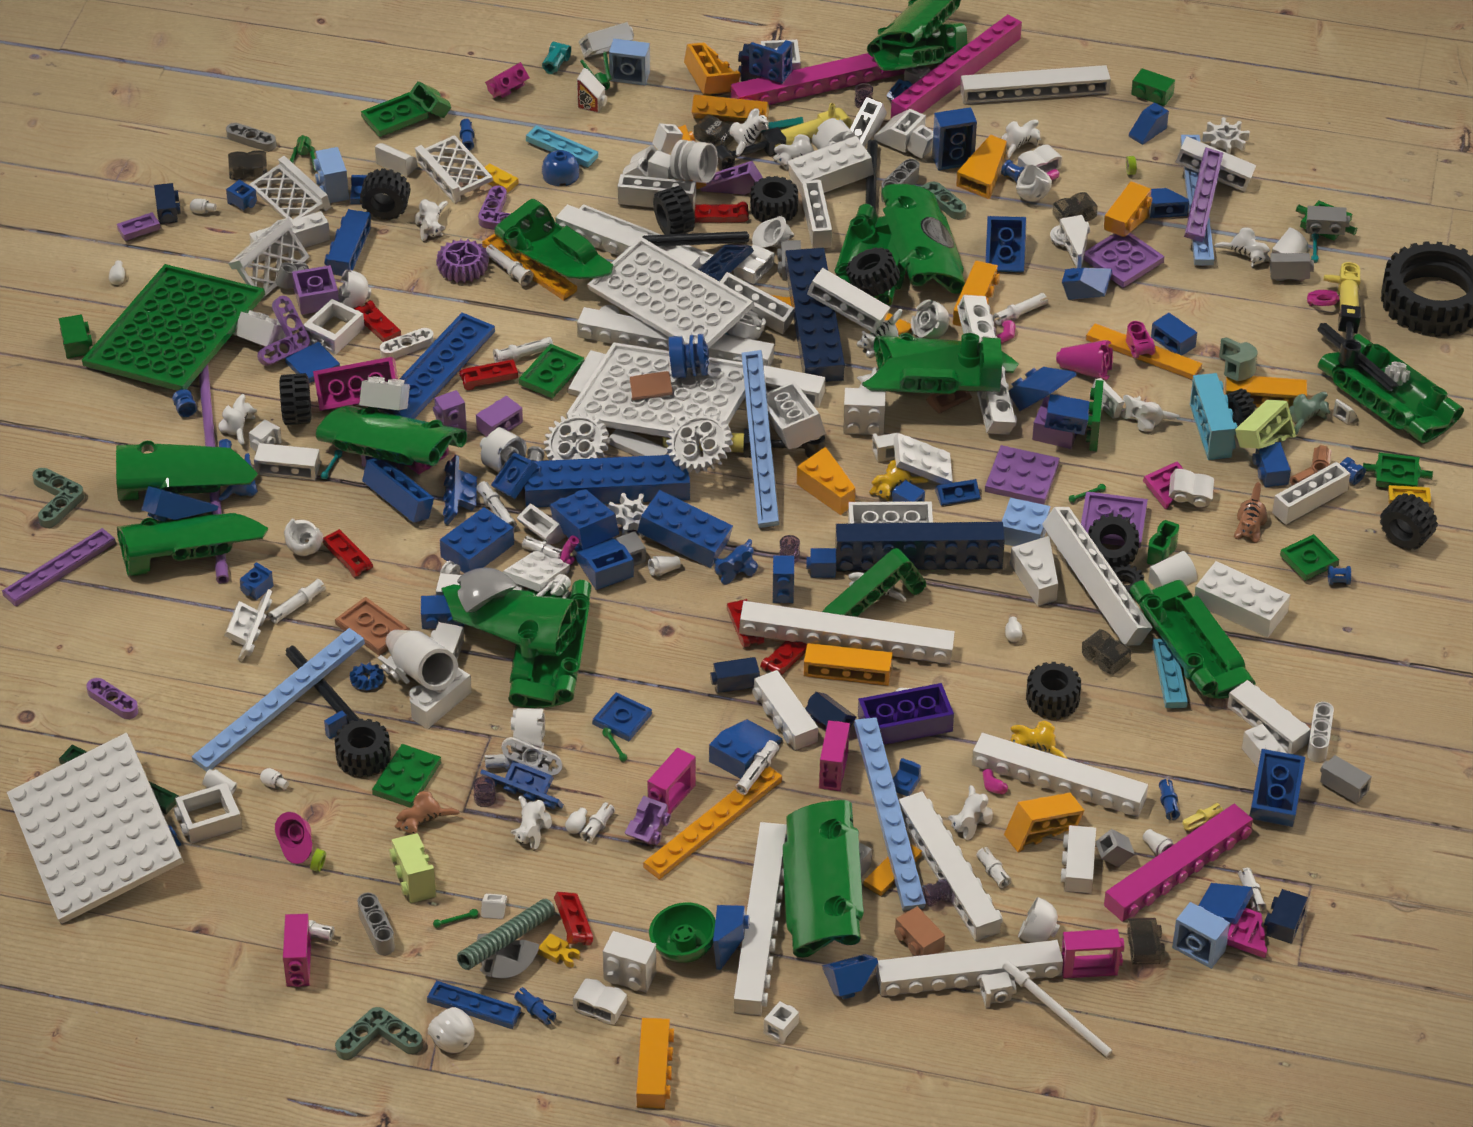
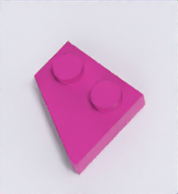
M1178 461L1144 476L1143 482L1164 509H1167L1174 500L1169 497L1170 476L1175 469H1183Z
M1245 908L1237 924H1231L1229 928L1227 945L1266 958L1267 947L1265 946V933L1262 927V914Z

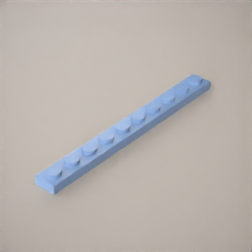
M1181 135L1180 138L1181 147L1186 136L1200 142V135ZM1183 166L1186 196L1189 199V214L1199 173ZM1210 218L1208 219L1203 242L1192 240L1194 265H1214Z
M762 350L742 353L757 519L759 528L779 525L763 354Z
M348 628L192 756L193 762L206 772L209 769L212 770L365 644L364 638Z
M877 718L857 719L854 722V727L902 910H911L917 906L920 909H924L926 902Z

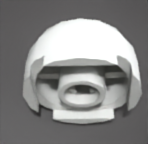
M345 270L341 277V280H344L342 286H339L338 290L339 302L354 309L357 306H362L366 299H370L371 288L368 287V281L361 273Z
M932 300L921 302L916 308L918 310L916 316H912L911 319L912 331L919 338L938 339L948 329L949 313L938 302Z
M749 311L727 333L731 336L757 340L764 330L766 321L764 318L762 320L759 319L757 313Z
M1037 897L1030 907L1026 921H1023L1018 934L1019 938L1029 943L1043 942L1050 936L1055 937L1060 927L1057 924V911L1053 905Z

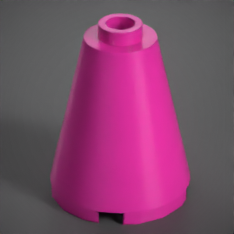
M1108 340L1064 347L1060 349V352H1057L1056 362L1061 368L1097 379L1107 380L1110 375H1107V372L1112 370L1113 348H1109L1108 344H1111V342Z

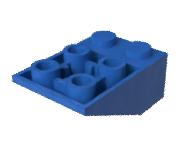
M614 538L584 550L577 545L572 552L595 590L634 577V559L626 547Z

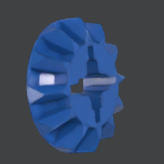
M371 662L367 665L361 663L359 667L354 666L353 671L350 672L351 684L360 690L375 689L384 680L383 669H380L378 664L372 665ZM367 673L368 675H370V679H368V677H366L363 674Z

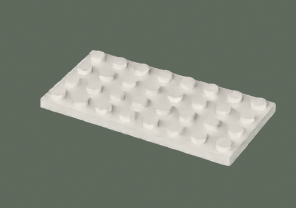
M642 237L612 262L614 267L611 275L594 278L587 284L590 291L668 337L683 336L685 344H689L690 335H694L695 343H698V334H704L708 349L755 307L754 302Z

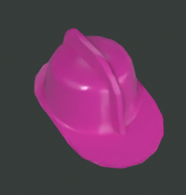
M295 812L282 813L275 823V834L282 852L291 863H303L312 852L311 827L305 819Z

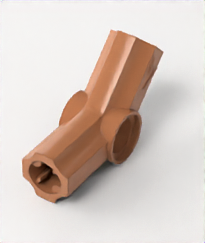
M1324 445L1314 448L1311 467L1291 476V485L1293 486L1330 466L1332 450Z

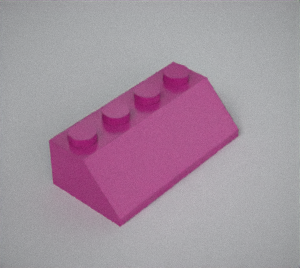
M393 357L313 371L320 411L359 404L362 381L368 380V377H383L385 382L398 379L396 362Z

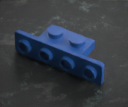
M455 455L451 461L448 460L444 468L446 478L444 480L445 494L443 500L445 501L443 515L444 524L449 525L457 515L458 505L471 511L476 507L477 477L459 470L458 455Z
M512 761L505 778L483 769L480 772L485 778L484 782L495 787L497 784L502 785L504 790L512 794L520 792L524 794V798L533 802L536 799L541 800L546 807L555 809V807L562 809L564 806L559 799L547 795L554 779L550 774L516 761Z

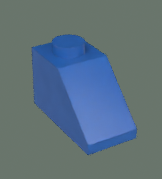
M1153 103L1141 112L1129 132V137L1142 145L1167 129L1169 111L1157 103Z
M1168 188L1151 189L1153 200L1149 210L1150 219L1188 216V198Z

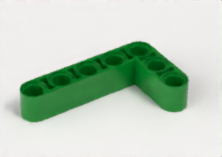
M896 548L879 560L827 605L822 612L858 617L899 580L913 595L920 594L926 588L927 582L906 555Z

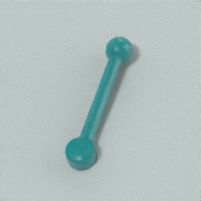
M1313 233L1311 235L1313 239V255L1311 260L1317 263L1319 260L1317 256V239L1319 235Z
M341 450L334 451V458L325 472H322L320 475L322 479L328 478V473L336 460L342 457Z

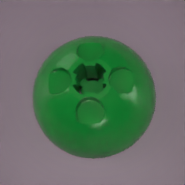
M683 902L673 904L660 911L654 917L650 924L649 937L651 942L656 944V951L667 960L676 963L693 962L703 957L713 945L715 917L708 908L697 903Z

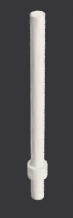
M1008 960L1003 964L1002 968L1015 978L1014 981L1021 987H1026L1105 1057L1111 1054L1112 1049L1030 980V976L1024 970L1020 971Z

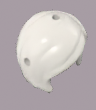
M1027 164L1017 180L1016 190L1018 195L1026 201H1039L1050 191L1052 180L1039 167Z
M291 519L285 527L286 545L295 554L309 556L321 547L323 533L311 522Z
M451 1007L441 1012L431 1021L428 1027V1035L432 1037L440 1049L448 1053H459L465 1050L473 1040L474 1025L471 1018L463 1010Z

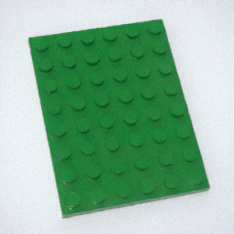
M164 264L84 356L82 364L89 368L177 391L187 389L235 332L240 313L252 311L265 296L264 288Z

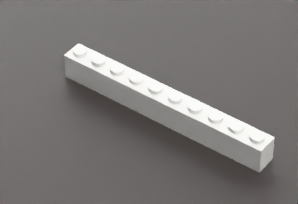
M584 307L578 319L577 335L580 338L669 351V337L636 317ZM726 334L708 349L709 357L737 362H742V353L762 350L763 364L765 366L771 367L774 359V344Z
M743 601L739 634L791 642L800 641L806 644L892 652V656L944 664H950L955 631L749 601Z
M760 822L746 914L750 917L749 929H745L734 994V1013L761 1016L762 1007H767L768 993H765V988H770L771 975H768L767 972L772 970L773 957L770 956V952H775L776 939L772 937L773 934L777 935L778 921H775V916L780 917L781 903L777 902L778 899L783 897V886L780 885V881L784 882V868L782 867L783 844L787 841L786 824Z

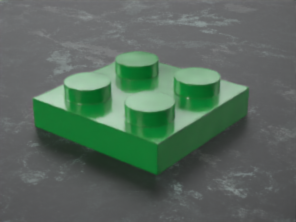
M1314 534L1280 551V556L1305 581L1327 571L1329 566L1334 568L1339 565V559Z

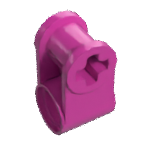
M1140 321L1130 322L1127 326L1126 343L1131 350L1132 356L1138 358L1139 355L1155 354L1154 341L1147 332L1145 325Z

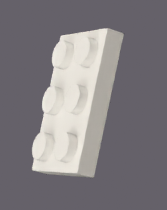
M900 433L895 435L896 467L940 484L953 482L949 452Z
M535 551L505 569L503 573L509 576L514 583L539 592L550 581H554L557 575L567 574L570 564L564 563L561 559L545 556L542 552Z

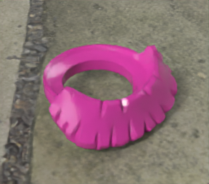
M1315 290L1307 295V303L1310 306L1312 304L1332 306L1340 301L1337 292L1331 290Z

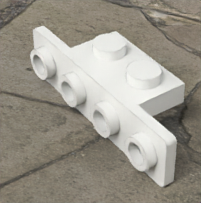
M269 589L261 599L257 610L240 601L238 602L224 635L243 645L238 658L241 662L245 656L250 657L255 645L252 642L257 640L261 631L258 627L262 626L267 616L264 614V611H267L272 603V599H270L272 591Z

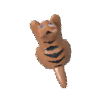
M1259 482L1255 484L1251 498L1244 501L1238 510L1237 519L1240 522L1234 533L1235 539L1249 537L1254 543L1260 540V525L1266 524L1268 514L1265 505L1260 502L1261 484Z
M422 791L415 797L412 808H406L396 817L398 822L395 828H401L402 831L416 834L418 825L431 821L438 816L458 815L460 812L454 808L442 809L433 798L431 792Z

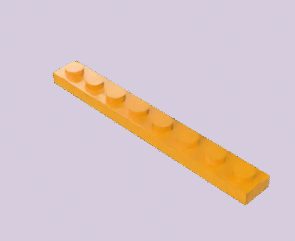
M770 766L765 768L746 795L739 794L736 789L645 860L643 868L660 880L782 782V775Z

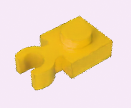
M551 933L538 949L539 955L556 964L561 959L569 968L574 966L573 960L570 958L580 959V952L577 949H569L567 941Z

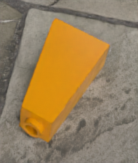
M990 134L957 171L956 186L990 199L1006 156L1007 141Z

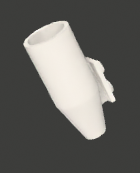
M392 630L386 637V645L391 656L388 659L382 655L378 657L383 663L380 667L396 681L402 680L406 684L409 683V679L405 676L407 674L430 690L446 688L454 681L458 672V662L455 655L420 631Z

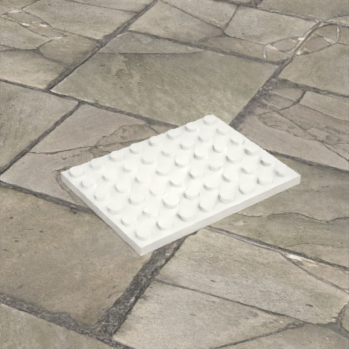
M613 342L567 412L566 417L568 418V413H571L573 417L577 411L580 416L587 412L588 416L594 414L596 419L600 418L601 422L609 428L669 437L668 433H674L672 426L679 427L678 420L685 422V416L690 419L692 418V413L699 416L701 411H703L705 416L709 412H711L713 417L717 414L720 419H724L726 424H729L746 396L742 362L709 357L707 376H702L701 369L698 367L697 377H694L692 369L688 368L686 378L673 379L669 351ZM664 371L670 372L672 395L640 400L632 399L631 376ZM697 428V429H696V435H697V437H698V441L700 442V439H701V438H700V435H699V433H698V428Z
M127 732L7 792L51 904L61 924L184 863Z

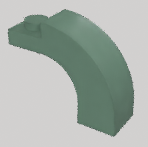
M1227 337L1222 338L1219 357L1225 360L1224 375L1236 381L1252 377L1256 372L1257 349L1248 342L1239 343Z

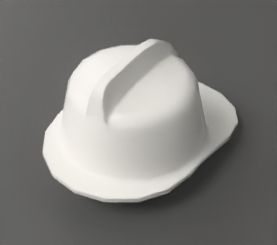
M779 216L761 223L753 233L752 243L762 248L770 246L780 248L781 241H788L793 238L794 233L789 225L786 224L785 218Z

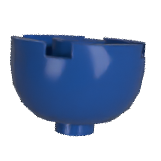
M564 150L549 153L542 164L544 181L553 186H560L563 183H566L567 186L576 182L579 178V164L576 157Z

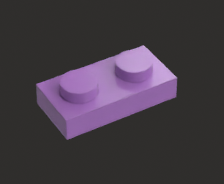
M152 212L118 223L117 230L124 241L160 230V223Z

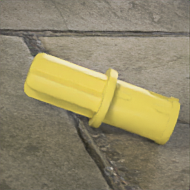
M1215 803L1204 810L1199 809L1196 814L1183 820V828L1192 831L1221 813L1223 808L1220 807V804Z

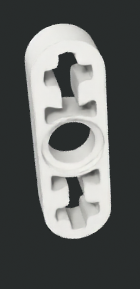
M421 328L385 341L380 345V356L382 358L393 357L396 359L429 347L434 342L433 331L429 328ZM405 342H410V343H412V344L409 345V346H404V345H402V344L405 343Z
M514 737L506 738L502 743V752L509 759L550 775H556L562 769L561 759L556 754ZM512 743H515V747L522 751V757L519 758V752L514 750L508 753L506 746H511ZM531 750L538 753V758L534 762H529L525 758L527 752ZM542 755H546L544 757V760L548 762H551L554 759L556 765L558 766L552 767L551 770L549 769L548 764L542 762V766H539L542 760Z

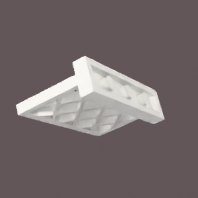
M455 135L427 148H424L422 145L415 148L417 163L454 204L461 201V195L493 181L492 175ZM453 143L456 145V148L447 147L448 145ZM440 152L439 156L431 155L430 153ZM444 153L453 154L452 157L443 156ZM457 154L466 156L465 159L456 158ZM440 162H450L449 166L440 165ZM454 163L462 164V167H452V166H453ZM466 165H474V166H475L474 169H469V168H465V167H466ZM450 172L459 173L458 176H450L449 174ZM463 173L472 174L471 178L462 177ZM476 175L485 176L482 179H475ZM460 182L469 183L462 188L459 186Z
M285 156L278 159L279 165L249 184V186L256 189V194L283 219L289 217L290 220L316 213L320 209L327 211L331 208L328 195ZM279 172L283 174L282 178H273ZM281 183L280 188H271L272 184ZM293 183V188H284V184ZM267 184V188H258V186ZM269 193H278V197L269 198ZM282 193H291L290 198H281ZM295 193H304L303 198H294ZM280 203H289L288 208H280ZM293 203H302L301 208H292ZM306 203H315L314 206L305 208ZM291 213H300L294 219L290 217Z
M289 217L276 221L228 263L232 270L237 269L247 285L257 287V282L264 283L265 296L277 286L275 281H269V271L276 272L277 277L282 260L288 261V263H303L310 257L290 226L293 223ZM285 233L290 238L289 244L283 243V235ZM272 244L278 245L277 255L271 254ZM283 247L289 248V257L282 256ZM294 249L298 250L302 256L299 260L293 259ZM260 255L265 256V266L258 264ZM270 257L277 259L276 268L270 267ZM247 266L253 267L252 276H248L244 270ZM258 268L265 269L264 279L257 278Z

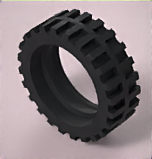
M1429 241L1423 242V245L1413 243L1408 249L1403 247L1400 249L1399 254L1395 252L1391 256V260L1389 259L1386 263L1381 290V302H1384V310L1389 311L1388 316L1391 319L1396 318L1398 320L1397 324L1400 326L1406 325L1409 327L1408 330L1413 332L1418 330L1423 335L1434 333L1435 336H1441V334L1447 333L1448 336H1451L1456 331L1463 333L1467 327L1473 328V255L1470 256L1468 250L1464 248L1459 250L1453 244L1447 246L1442 245L1443 242L1430 244ZM1420 277H1437L1455 283L1465 291L1466 295L1453 300H1432L1415 294L1404 283Z

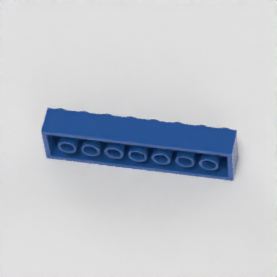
M669 455L533 461L538 467L525 484L526 507L530 503L537 508L550 507V504L558 499L566 498L579 490L585 489L603 504H609L610 502L621 504L620 498L622 493H625L626 497L631 501L637 500L639 494H643V502H651L659 490L680 500H690L689 473L686 468L682 471L679 466H675Z

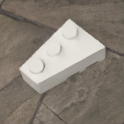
M1049 536L1011 547L1010 565L1036 605L1041 606L1057 601L1058 580Z

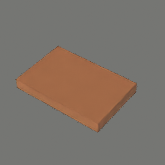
M364 597L335 619V624L342 630L346 631L350 628L362 636L365 641L364 645L379 656L388 650L386 637L392 630H410L409 627L367 597Z

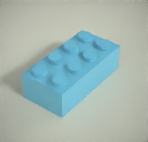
M1217 373L1193 375L1190 396V408L1208 460L1232 458V451L1236 448L1234 436L1236 435L1235 429L1237 424L1236 422L1233 423L1232 409L1228 408V397L1223 393V382L1219 381Z

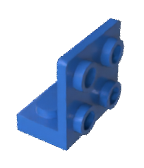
M785 40L777 50L751 42L749 44V72L783 83L792 72V42Z
M1050 394L1044 428L1084 435L1089 417L1090 402Z

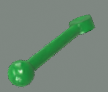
M1099 484L1097 488L1087 492H1105L1106 486ZM1086 492L1076 496L1070 495L1069 501L1071 503L1076 502L1077 499L1085 497Z
M604 728L602 731L603 736L608 737L619 754L620 761L625 762L628 757L621 751L613 739L611 729Z
M471 909L469 913L441 921L436 919L433 922V926L440 928L443 924L469 917L475 919L478 917V910Z

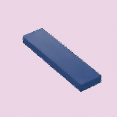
M437 980L427 996L428 1003L446 1009L456 1007L463 1010L468 1016L509 1029H513L521 1014V1007Z

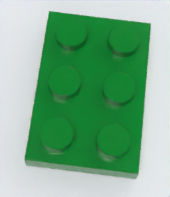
M410 92L362 110L361 117L381 137L427 119L428 111L424 110L421 104L411 97Z
M550 344L521 375L519 385L553 399L580 369L584 362V357Z
M1096 380L1095 388H1091L1090 400H1094V402L1089 403L1088 414L1092 415L1088 417L1087 428H1091V430H1087L1086 442H1090L1089 451H1097L1104 380Z
M401 744L372 788V795L412 808L415 797L419 792L424 791L440 766L441 757Z

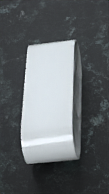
M1318 702L1314 707L1307 757L1313 762H1323L1327 757L1334 712L1333 706L1328 702Z

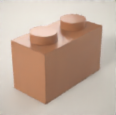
M918 906L896 918L895 935L908 946L914 956L937 954L944 950L945 935Z

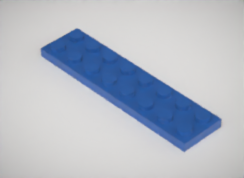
M461 313L401 376L400 380H405L404 384L410 385L407 409L377 408L379 412L415 419L494 334L495 326Z

